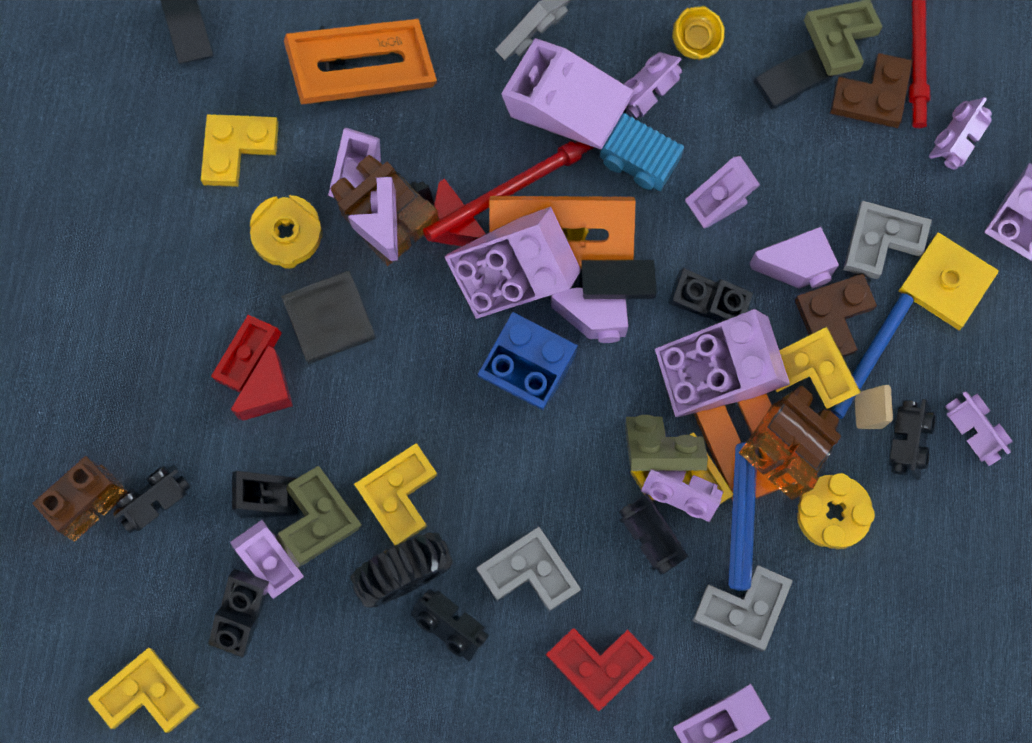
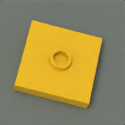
M938 232L898 292L908 294L914 299L915 303L960 330L967 322L999 270Z

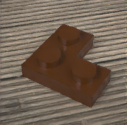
M878 53L874 63L871 84L838 77L835 83L830 114L898 128L902 120L912 60Z
M864 274L798 295L795 298V303L808 334L811 335L828 327L843 358L855 354L857 351L845 320L872 311L877 307Z

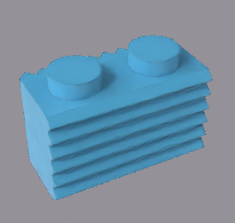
M623 113L603 146L600 158L604 160V165L610 170L621 173L623 170L632 175L634 181L640 187L647 190L655 188L661 191L680 161L684 146L671 140L669 137H665L664 134H660L657 130L647 127L645 123H641L639 120H635L633 117Z

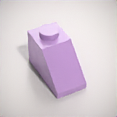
M821 227L754 253L749 263L752 270L799 289L807 285L817 288L832 280L831 276L839 266Z
M571 288L551 295V307L589 339H598L600 343H613L619 341L620 337L626 336L628 330L626 299H584L582 288Z
M750 684L673 728L681 743H731L749 734L771 718Z

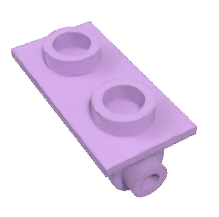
M659 52L657 55L649 58L645 66L633 78L624 83L625 86L634 91L628 107L625 109L628 116L634 119L643 117L657 102L652 91L655 89L659 96H663L680 80L679 75L682 73V70L677 65L681 61L680 57Z
M985 97L969 102L964 101L957 106L952 113L953 119L949 126L935 139L936 146L928 156L929 158L943 156L946 159L945 165L953 170H956L958 166L964 165L975 147L967 139V136L974 142L979 141L991 123V111L982 107L987 100Z
M964 392L963 395L967 400L961 404L958 398L948 403L945 406L949 411L946 415L952 420L962 435L973 427L978 433L968 439L967 442L980 458L979 460L981 462L985 460L988 466L1001 459L997 453L1001 449H1004L1007 454L1011 453L1007 445L1013 441L1000 423L993 427L985 415L990 410L978 394L971 397L968 392Z
M652 469L649 471L641 492L650 495L656 501L677 507L692 517L710 522L721 502L720 499L723 491L717 489V484L693 475L689 485L682 482L686 471H654Z

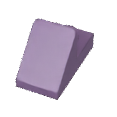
M344 128L331 186L344 177L355 188L360 185L364 179L357 172L356 167L368 155L381 162L380 139ZM330 189L328 196L334 198V196H333V194H332V192H331V189Z
M741 156L733 157L687 197L685 201L703 228H708L748 204L745 197L760 186V184Z
M392 177L377 178V191H371L372 214L349 215L348 218L352 228L390 261L398 260L396 190Z
M263 520L230 542L252 573L258 578L269 581L267 592L273 599L304 577Z

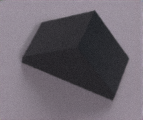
M234 471L232 472V510L240 518L298 515V505L286 490L287 485L297 478Z

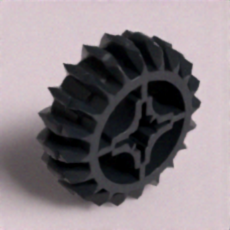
M426 533L396 544L394 547L372 557L371 560L356 568L350 579L353 583L352 588L363 606L372 608L378 607L381 604L385 605L430 583V581L445 573L453 562L450 550L439 533Z

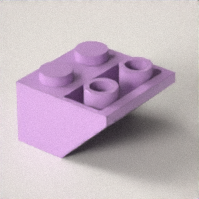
M1029 163L1006 195L984 233L1031 261L1032 164Z

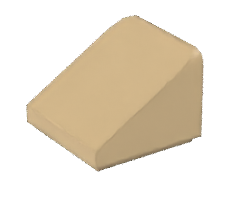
M882 385L857 394L855 397L857 428L883 429L893 420L890 385Z

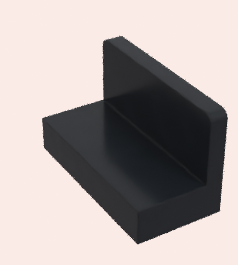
M582 260L580 288L583 289V298H656L654 260Z

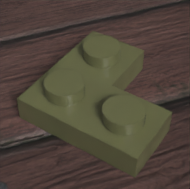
M870 0L809 11L804 18L806 27L828 76L860 70L864 60L855 40L877 36L882 29L881 22Z
M651 415L626 417L625 431L631 471H650L651 469L654 471L707 470L708 457L703 437L691 435L666 437L662 417Z
M320 466L315 467L287 485L286 490L305 517L279 532L276 539L297 569L360 529L361 523Z

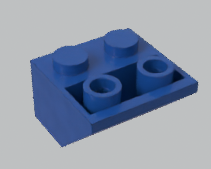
M512 312L481 367L478 377L544 410L574 361L578 345Z

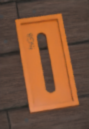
M419 19L288 33L284 38L301 105L431 88L437 82ZM390 52L398 53L403 57V62L328 72L321 71L317 66L320 62L335 61L339 58L344 60L390 54Z
M490 196L489 233L520 217L551 207L561 228L580 229V227H584L586 229H605L609 233L605 240H567L580 268L582 260H634L635 197Z
M767 394L737 402L764 461L763 466L757 468L755 499L802 481L805 477L793 450L787 449L783 445V441L767 427L773 419L768 413L771 402ZM724 405L693 413L717 468L733 493L735 447L741 441Z

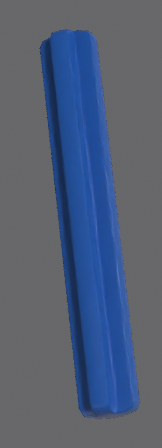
M748 442L737 444L735 447L729 587L738 591L749 590L752 585L758 447L756 444Z

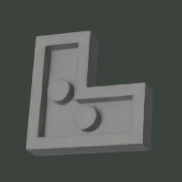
M541 0L496 48V51L504 60L515 53L519 57L522 56L533 42L531 37L537 31L543 33L552 24L556 25L569 12L565 6L571 0Z
M862 201L859 205L843 270L878 279L882 273L888 248L920 257L925 250L932 220Z
M537 527L476 568L497 601L528 580L549 612L581 591V588L540 527Z
M757 565L752 573L751 588L745 591L742 599L708 584L692 621L763 652L767 647L793 580Z

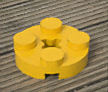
M289 195V198H277V196L269 198L255 209L250 220L251 241L259 256L270 264L279 265L287 269L294 268L309 259L318 249L323 235L316 210L309 202L298 196ZM281 224L285 227L292 224L294 225L292 229L294 234L290 237L280 238L278 227Z
M842 473L825 475L815 479L803 490L799 498L797 513L799 527L812 543L821 547L845 549L856 544L867 534L875 517L872 502L866 490L857 481ZM832 502L835 506L840 505L843 508L841 513L842 521H839L836 517L831 520L827 517L826 513L830 510L827 505L828 503Z

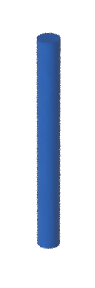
M902 293L853 372L852 376L859 389L863 386L914 302V299L908 294ZM857 395L834 405L830 411L842 419Z

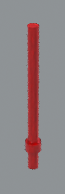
M912 0V85L909 86V102L912 103L913 127L924 128L927 126V103L930 101V85L927 84L926 0Z
M570 141L557 149L556 154L423 229L425 237L428 241L438 238L488 209L490 196H511L561 166L574 164L581 159L582 154L594 147L578 141L575 143Z

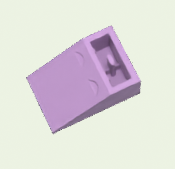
M535 38L501 95L512 118L602 150L631 100L634 91L566 48Z
M551 207L520 217L445 255V259L476 319L568 290L581 271Z
M755 309L655 349L675 417L755 398L790 385L769 318Z

